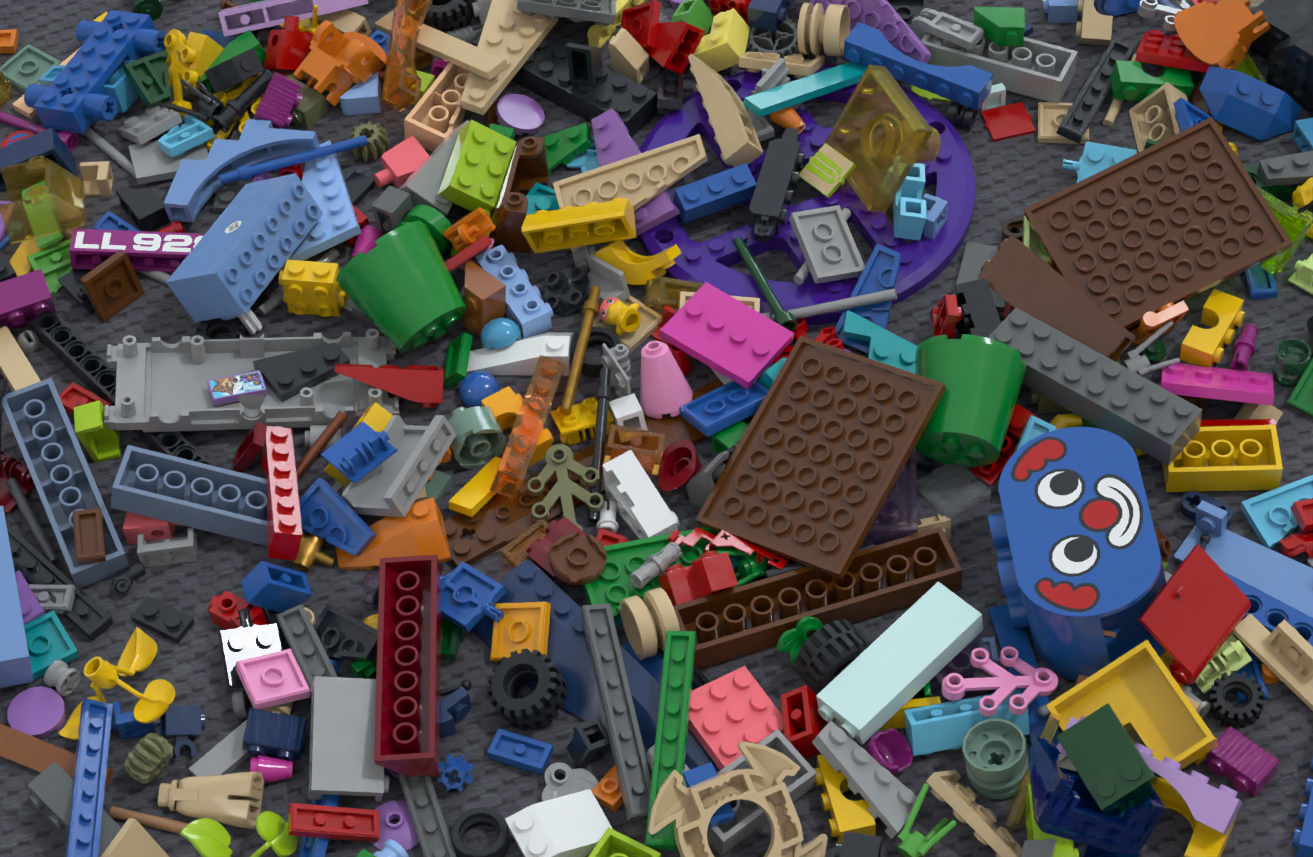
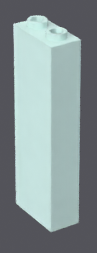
M937 582L816 695L818 713L825 721L829 722L831 720L851 739H855L863 745L983 631L982 614L940 582Z

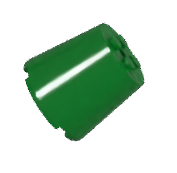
M421 221L407 223L383 235L375 241L378 246L366 254L360 251L338 273L336 277L338 286L401 353L417 350L431 340L436 341L447 333L446 330L453 326L467 310L427 226Z
M962 334L961 339H947L946 335H939L921 342L915 354V374L944 383L946 391L916 444L917 450L934 461L953 466L979 467L995 462L999 458L1026 372V362L1020 360L1021 354L1002 342L976 335Z

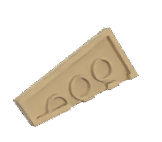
M956 770L934 772L926 782L932 787L931 792L942 802L946 801L954 809L952 811L954 816L962 823H968L975 830V837L981 843L989 844L997 852L995 854L996 857H1020L1022 852L1021 845L1006 828H997L995 825L997 822L996 816L990 809L975 802L978 795L971 787L965 788L958 782L961 776Z

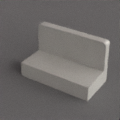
M592 254L586 257L591 271L587 274L590 278L591 287L595 285L601 288L599 304L609 297L619 298L622 302L630 297L625 275L621 270Z

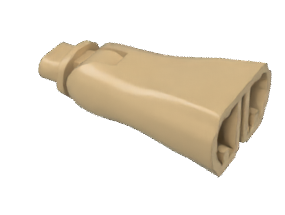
M255 771L213 776H193L179 781L173 780L171 784L161 783L158 806L169 807L170 811H177L189 817L209 818L230 826L255 830L256 818L261 813L264 779L261 772Z

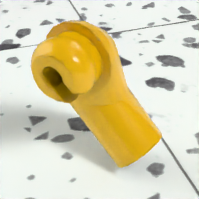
M1059 414L1052 419L1050 424L1056 426L1055 430L1082 427V417L1077 414Z

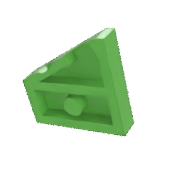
M71 239L27 256V261L32 271L42 269L52 297L63 287L58 282V279L73 270L69 253Z

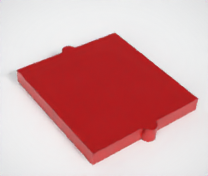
M1023 102L981 111V116L985 122L984 128L988 129L993 142L1036 133L1031 121V114L1027 113Z

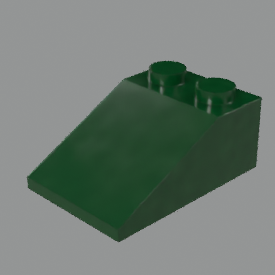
M1109 703L1057 735L1058 740L1084 784L1105 814H1109L1159 782Z

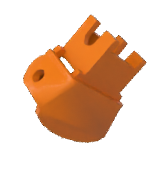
M1204 0L1199 4L1177 12L1174 17L1175 28L1180 39L1196 58L1205 64L1216 65V67L1235 70L1242 60L1246 58L1245 53L1248 51L1246 46L1271 27L1267 21L1258 26L1266 17L1261 10L1253 15L1247 8L1251 5L1249 0H1221L1215 5L1213 2L1207 3Z
M325 20L317 27L313 40L310 42L309 48L311 52L294 72V75L300 80L306 73L310 75L311 78L306 85L320 94L324 90L328 91L329 94L326 100L333 106H336L340 101V96L347 92L353 83H365L387 65L388 58L382 47L370 37L354 31L342 34L331 22Z

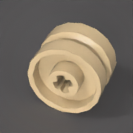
M656 588L646 591L643 600L639 596L634 595L620 601L622 625L627 640H629L637 658L643 660L655 656L658 647L664 652L666 631H680L675 610L667 593L662 588Z

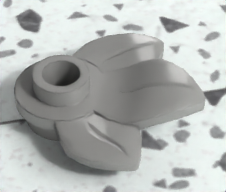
M553 763L546 769L544 774L546 787L542 792V802L588 789L592 791L598 784V780L592 773L583 768L571 769L565 763ZM557 772L563 773L565 778L557 780L554 774Z

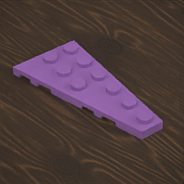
M887 0L809 1L813 6L816 3H822L825 13L829 4L847 5L850 12V32L858 22L878 29L895 49L914 60L928 64L932 54Z
M609 109L591 119L599 167L641 153L637 143L629 135L625 124L613 109ZM664 190L634 211L636 236L680 213L670 200L671 197L668 192Z

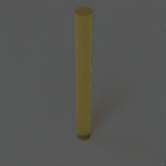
M1049 715L1004 825L1015 830L1026 805L1028 783H1035L1061 721V717L1057 715Z

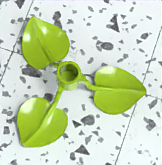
M271 811L261 813L256 818L255 823L258 834L266 843L250 857H259L270 846L278 856H290L297 848V836L288 835V823L280 815ZM202 818L195 820L180 832V835L188 839L203 857H231L233 853L228 847L231 842L229 833L219 822L213 819Z

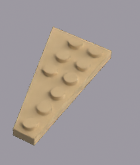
M492 0L478 47L506 59L508 67L491 80L470 71L461 98L462 108L484 115L558 22V19L548 18L546 14H523L517 10V0Z

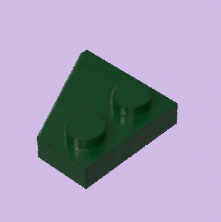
M165 50L127 63L123 68L126 76L148 109L168 102L171 97L170 85L168 84L169 69L166 67L167 52Z

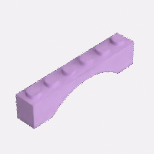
M1081 716L1080 720L1071 717L1066 729L1070 728L1071 726L1081 721L1085 717ZM1059 741L1055 750L1068 756ZM1136 743V747L1151 770L1166 779L1180 793L1189 806L1194 819L1227 835L1242 804V801L1236 798L1238 792L1222 784L1217 789L1207 784L1210 778L1192 770L1190 775L1179 770L1181 767L1180 763L1165 756L1163 761H1160L1151 756L1153 750Z

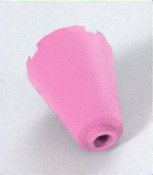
M651 341L641 351L640 406L644 414L656 419L662 418V414L670 413L671 417L679 415V407L693 401L692 389L667 344L660 341Z

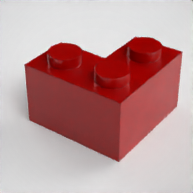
M716 550L700 555V559L691 562L692 566L682 568V564L670 566L665 569L666 573L658 578L660 588L667 593L673 606L733 589L738 585L728 552L717 554Z

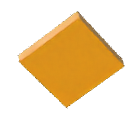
M548 602L495 604V608L504 612V617L502 620L500 619L499 623L493 622L490 660L501 662L500 659L504 656L509 658L511 657V652L517 651L519 654L522 649H529L531 653L533 650H538L542 655L545 654L547 656L551 604Z

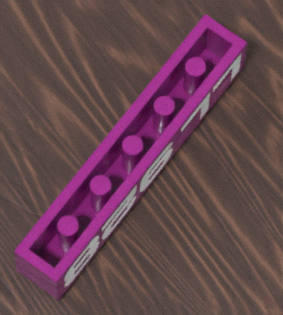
M73 229L69 249L72 269L93 270L116 252L122 250L127 254L134 271L174 273L205 234Z

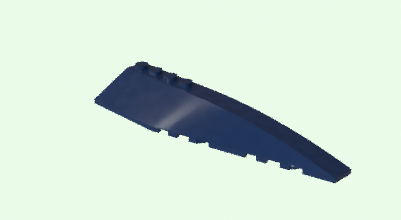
M527 559L500 581L499 584L504 586L506 593L497 603L548 602L551 604L547 656L562 673L567 683L565 689L568 691L567 698H563L566 704L562 710L576 715L583 722L600 717L607 729L581 618V607L530 559ZM484 616L471 631L491 649L494 620ZM620 645L646 754L648 749L655 745L661 685ZM538 680L530 681L526 685L534 691L538 685ZM688 728L685 764L689 769H693L712 762L717 774L720 771Z

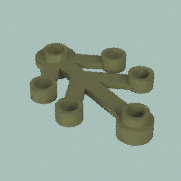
M556 444L546 452L547 465L537 477L531 478L527 483L529 493L533 496H539L544 492V485L555 472L557 474L558 481L542 502L533 505L532 515L537 521L546 520L549 516V511L561 497L563 515L583 531L581 525L576 523L572 495L587 504L588 508L595 512L603 508L604 500L601 494L596 492L590 493L568 478L567 470L583 478V482L587 486L598 484L600 479L599 472L593 467L586 468L573 460V453L568 446ZM556 454L564 455L560 460L554 458ZM588 474L596 475V477L593 480H588L586 478ZM535 483H539L541 485V487L537 490L531 488V486ZM593 499L600 500L598 505H592L590 502ZM540 508L545 510V513L542 515L535 513Z

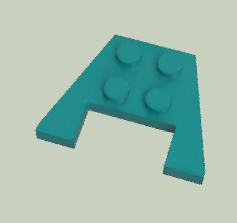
M846 311L842 331L843 337L869 342L867 358L915 374V354L918 346L851 311Z

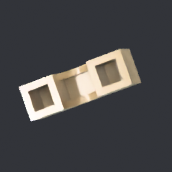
M1078 0L1077 12L1082 13L1081 21L1076 22L1075 36H1080L1079 44L1109 45L1113 16L1098 13L1094 7L1096 0Z

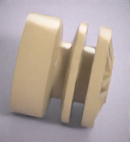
M803 3L797 25L800 53L810 54L812 52L813 55H819L822 46H824L826 56L843 57L844 40L850 34V12L848 6L829 4L825 13L822 3H816L815 6L812 3Z

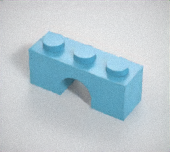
M899 161L893 181L894 237L920 241L927 219L926 200H921L925 185V164Z

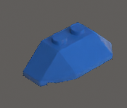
M1209 66L1199 87V91L1214 121L1258 141L1292 131L1302 109L1286 92L1236 70Z

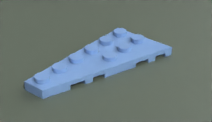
M329 140V141H327V142H325V143H323V144H319V145H320V147H323V146H326V145H330V144H332V143H331V141ZM336 154L305 162L302 183L322 210L323 215L288 260L304 261L361 233Z

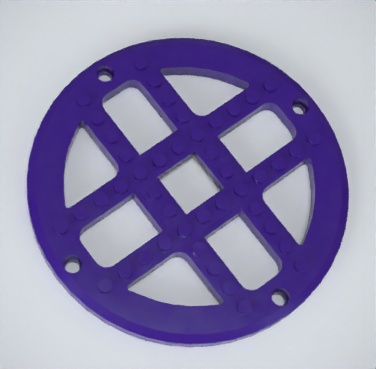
M824 64L815 73L836 67L837 65ZM762 70L761 72L744 71L723 79L733 88L741 101L744 102L745 97L752 95V90L756 91V84L762 78ZM794 74L787 75L790 78V82L798 80V78L794 77ZM876 76L813 98L840 102L871 112L831 128L821 127L802 103L792 106L806 124L798 138V142H801V153H805L804 166L808 164L809 158L813 157L824 143L848 159L847 155L899 135L909 137L921 151L922 155L905 162L925 164L924 188L936 185V197L948 201L947 221L933 240L924 237V228L920 241L912 240V242L906 243L903 238L894 237V226L880 208L881 205L893 201V181L898 164L865 178L854 168L845 179V183L840 185L830 198L822 194L792 207L788 205L786 225L782 224L780 233L774 234L769 243L755 241L754 230L750 227V224L704 242H695L687 236L679 223L682 220L679 214L638 235V239L647 256H653L677 244L681 254L674 258V265L665 269L666 273L664 276L682 291L696 293L707 282L730 296L760 298L759 313L771 311L772 314L770 306L753 277L729 268V266L743 261L734 246V239L737 237L742 238L753 257L769 250H781L787 254L799 271L806 259L789 220L791 213L839 205L841 210L847 208L851 211V216L846 222L853 223L872 250H874L876 244L901 253L902 258L895 286L897 299L892 300L891 306L915 294L935 279L957 254L969 231L974 213L975 177L970 155L962 138L946 117L926 99L912 90L881 76ZM699 91L683 100L682 110L669 111L661 118L648 134L639 150L643 153L700 134L724 165L725 170L734 168L732 165L728 166L721 158L722 151L714 139L716 135L708 122L709 115L702 105L703 98ZM767 150L763 151L762 155L748 165L756 184ZM667 188L665 191L668 192L673 203L675 190L669 191V188ZM752 199L744 202L748 209ZM810 272L805 279L807 283L797 284L767 280L782 308L787 311L850 298L860 276L815 284ZM844 310L806 317L807 325H820L838 322Z

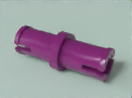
M1248 323V327L1246 324L1242 326L1240 337L1235 341L1233 347L1235 353L1230 364L1231 369L1247 371L1250 357L1254 355L1256 349L1254 343L1259 332L1256 325Z

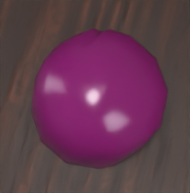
M893 728L874 734L867 742L866 751L881 766L889 770L892 775L905 770L912 763L913 753L909 742L904 735Z

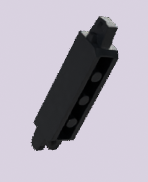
M787 128L782 135V139H774L769 142L749 207L750 227L754 230L755 241L769 243L774 234L780 233L782 224L786 225L787 206H792L794 190L792 189L798 186V169L803 168L805 153H801V142H798L799 131L796 128Z

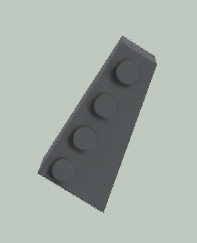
M54 761L27 784L29 794L27 799L40 815L67 838L73 779ZM104 810L102 813L98 857L102 856L121 829Z

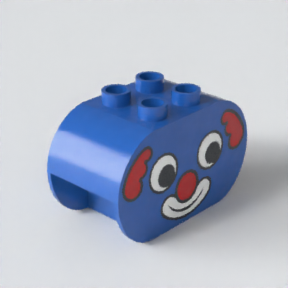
M1091 427L1057 429L1030 440L1011 456L1001 473L998 490L1003 512L988 515L994 546L999 557L997 565L1004 595L1007 597L1013 628L1018 629L1029 626L1036 652L1042 661L1056 673L1075 681L1079 674L1090 677L1145 640L1149 641L1161 658L1166 650L1138 621L1142 613L1166 584V579L1138 460L1133 448L1118 435ZM1103 629L1116 633L1117 638L1104 636Z

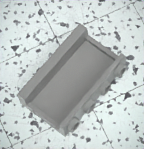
M393 415L383 431L390 438L388 442L398 451L354 484L350 481L342 493V498L356 514L393 517L406 516L457 435L444 415H435L429 426L406 425L399 415Z
M314 677L311 690L308 799L320 800L322 794L374 796V801L380 802L383 793H388L389 775L384 774V767L376 765L374 762L376 679Z

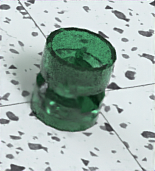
M1286 338L1277 344L1271 374H1273V380L1278 385L1286 388H1295L1310 363L1312 353L1310 346L1305 341L1297 338Z

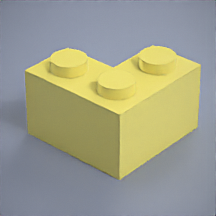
M734 8L726 12H720L713 18L710 34L702 37L693 55L716 72L739 64V57L746 51L750 27Z

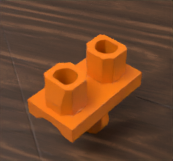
M479 207L446 229L443 235L450 240L455 250L459 253L495 230L496 226L491 221L487 212Z

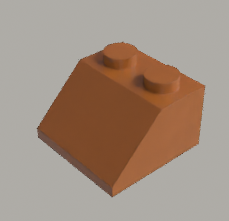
M467 260L465 262L464 303L467 310L464 314V326L467 330L480 337L482 328L492 319L505 318L506 285L471 260Z

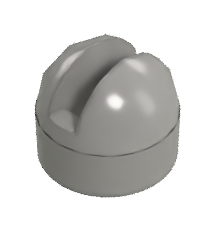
M26 330L18 336V345L23 352L35 351L39 347L40 341L37 334L31 330Z

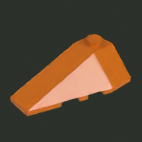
M434 497L413 503L405 517L386 516L370 525L369 527L377 536L360 556H354L335 546L339 569L346 570L373 569L375 566H380V558L437 555L439 564L451 560L443 516Z

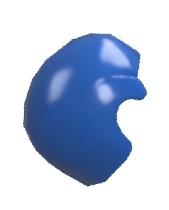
M475 371L467 375L459 386L460 400L467 408L482 407L481 400L500 391L497 380L488 372Z

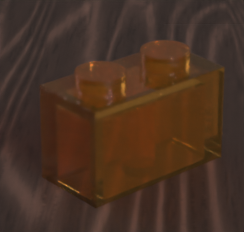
M611 424L603 464L632 450L646 473L658 475L666 434Z

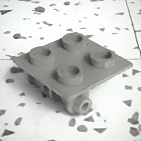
M605 343L602 344L603 356H601V362L604 368L611 369L610 388L613 387L615 390L616 399L630 395L631 370L629 349L624 344H617L611 349H608Z

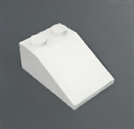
M591 789L532 804L505 818L511 835L523 857H586L592 852L607 828L613 829Z

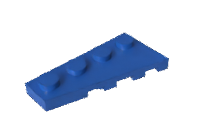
M876 244L850 298L895 289L902 258L901 253ZM892 300L845 309L835 327L837 339H841L844 346L867 355L869 342L842 336L846 311H851L886 329Z

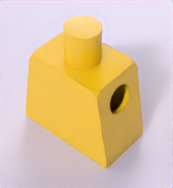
M190 32L185 45L195 49L196 58L192 63L184 62L181 59L180 61L190 70L196 71L199 80L204 71L210 67L224 48L207 35ZM196 84L194 85L196 89H200ZM184 86L183 89H184L185 91H187L188 93H191V94L195 95L193 92H191L189 89H187V87Z

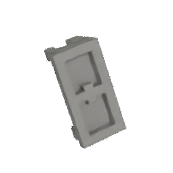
M188 528V536L154 541L144 540V534H138L137 554L144 568L198 561L197 534L194 533V528Z

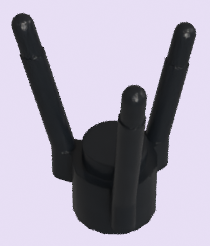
M181 79L180 82L201 99L198 103L200 112L169 103L164 104L166 108L200 118L205 122H208L214 114L218 115L225 107L223 102L216 98L199 80H197L196 85L207 96L184 79Z

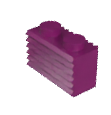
M275 72L270 79L253 119L271 121L275 129H282L283 127L287 129L294 116L290 114L292 106L297 108L303 94L299 93L302 85Z
M1229 727L1216 740L1218 746L1206 755L1205 763L1208 764L1209 769L1218 776L1224 775L1232 781L1238 791L1242 793L1248 792L1253 797L1276 775L1279 760L1274 758L1272 754L1264 751L1262 747L1254 744L1252 740L1244 737L1243 734H1239L1233 727Z

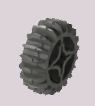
M788 19L780 24L776 32L750 27L745 53H778L780 58L801 54L797 37L798 23H793L792 19Z

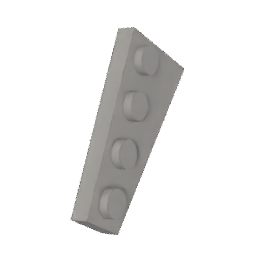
M830 720L812 743L836 772H843L847 777V786L855 795L857 793L861 794L870 805L867 808L874 819L879 817L888 827L885 832L892 839L906 823L917 796Z

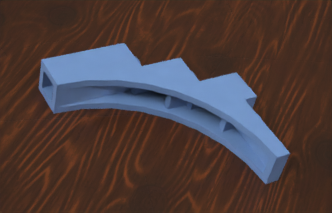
M247 119L239 141L215 139L206 161L181 160L163 203L169 220L193 223L203 205L224 185H221L220 174L238 170V167L247 164L250 167L319 148L320 145L316 132L275 129L271 121Z

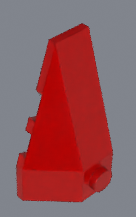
M335 364V372L410 401L420 402V407L435 408L437 403H442L443 366L407 365L405 369H400V366L387 364L379 365L378 368H373V365Z

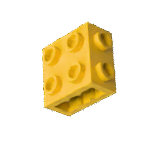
M286 261L284 270H281L279 273V285L283 286V302L287 303L289 313L340 317L342 307H345V303L348 301V296L336 283V277L340 272L338 263Z

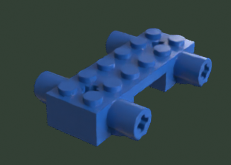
M110 10L101 22L80 21L76 29V37L79 43L83 45L50 86L34 83L27 86L24 93L25 104L36 110L43 126L49 129L53 128L55 130H67L73 133L84 134L94 121H112L113 117L117 115L118 103L114 96L106 95L102 86L123 60H139L145 56L166 50L164 45L166 33L156 30L150 15Z

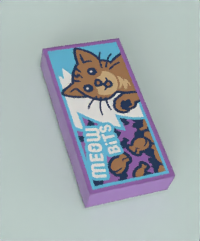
M260 370L207 380V387L214 406L240 401L239 395L267 396V389Z

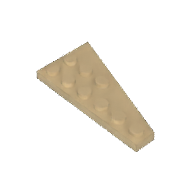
M697 134L553 182L559 208L564 206L578 207L584 206L589 202L603 203L609 202L614 198L629 199L635 211L708 161L701 136ZM581 246V247H574V248H570V249H571V251H572L573 253H575L577 250H579V249L582 248L583 246Z

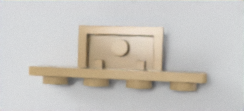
M1249 614L1236 626L1232 633L1313 711V646L1285 619L1270 633L1253 615Z

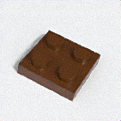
M122 250L116 252L80 279L98 318L103 322L109 320L145 293L127 254Z

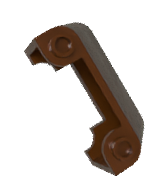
M525 137L518 142L513 151L495 208L490 211L491 221L496 226L495 230L489 233V238L495 240L491 249L503 245L508 252L531 253L532 248L523 235L521 227L528 209V199L525 195L529 193L536 182L548 187L550 178L544 137Z

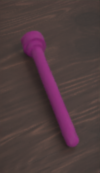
M0 111V122L22 130L31 131L34 134L48 130V128ZM67 130L56 132L70 152L78 145V135Z

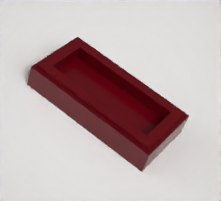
M256 423L236 449L233 465L234 471L244 473L262 450L267 431L266 424Z

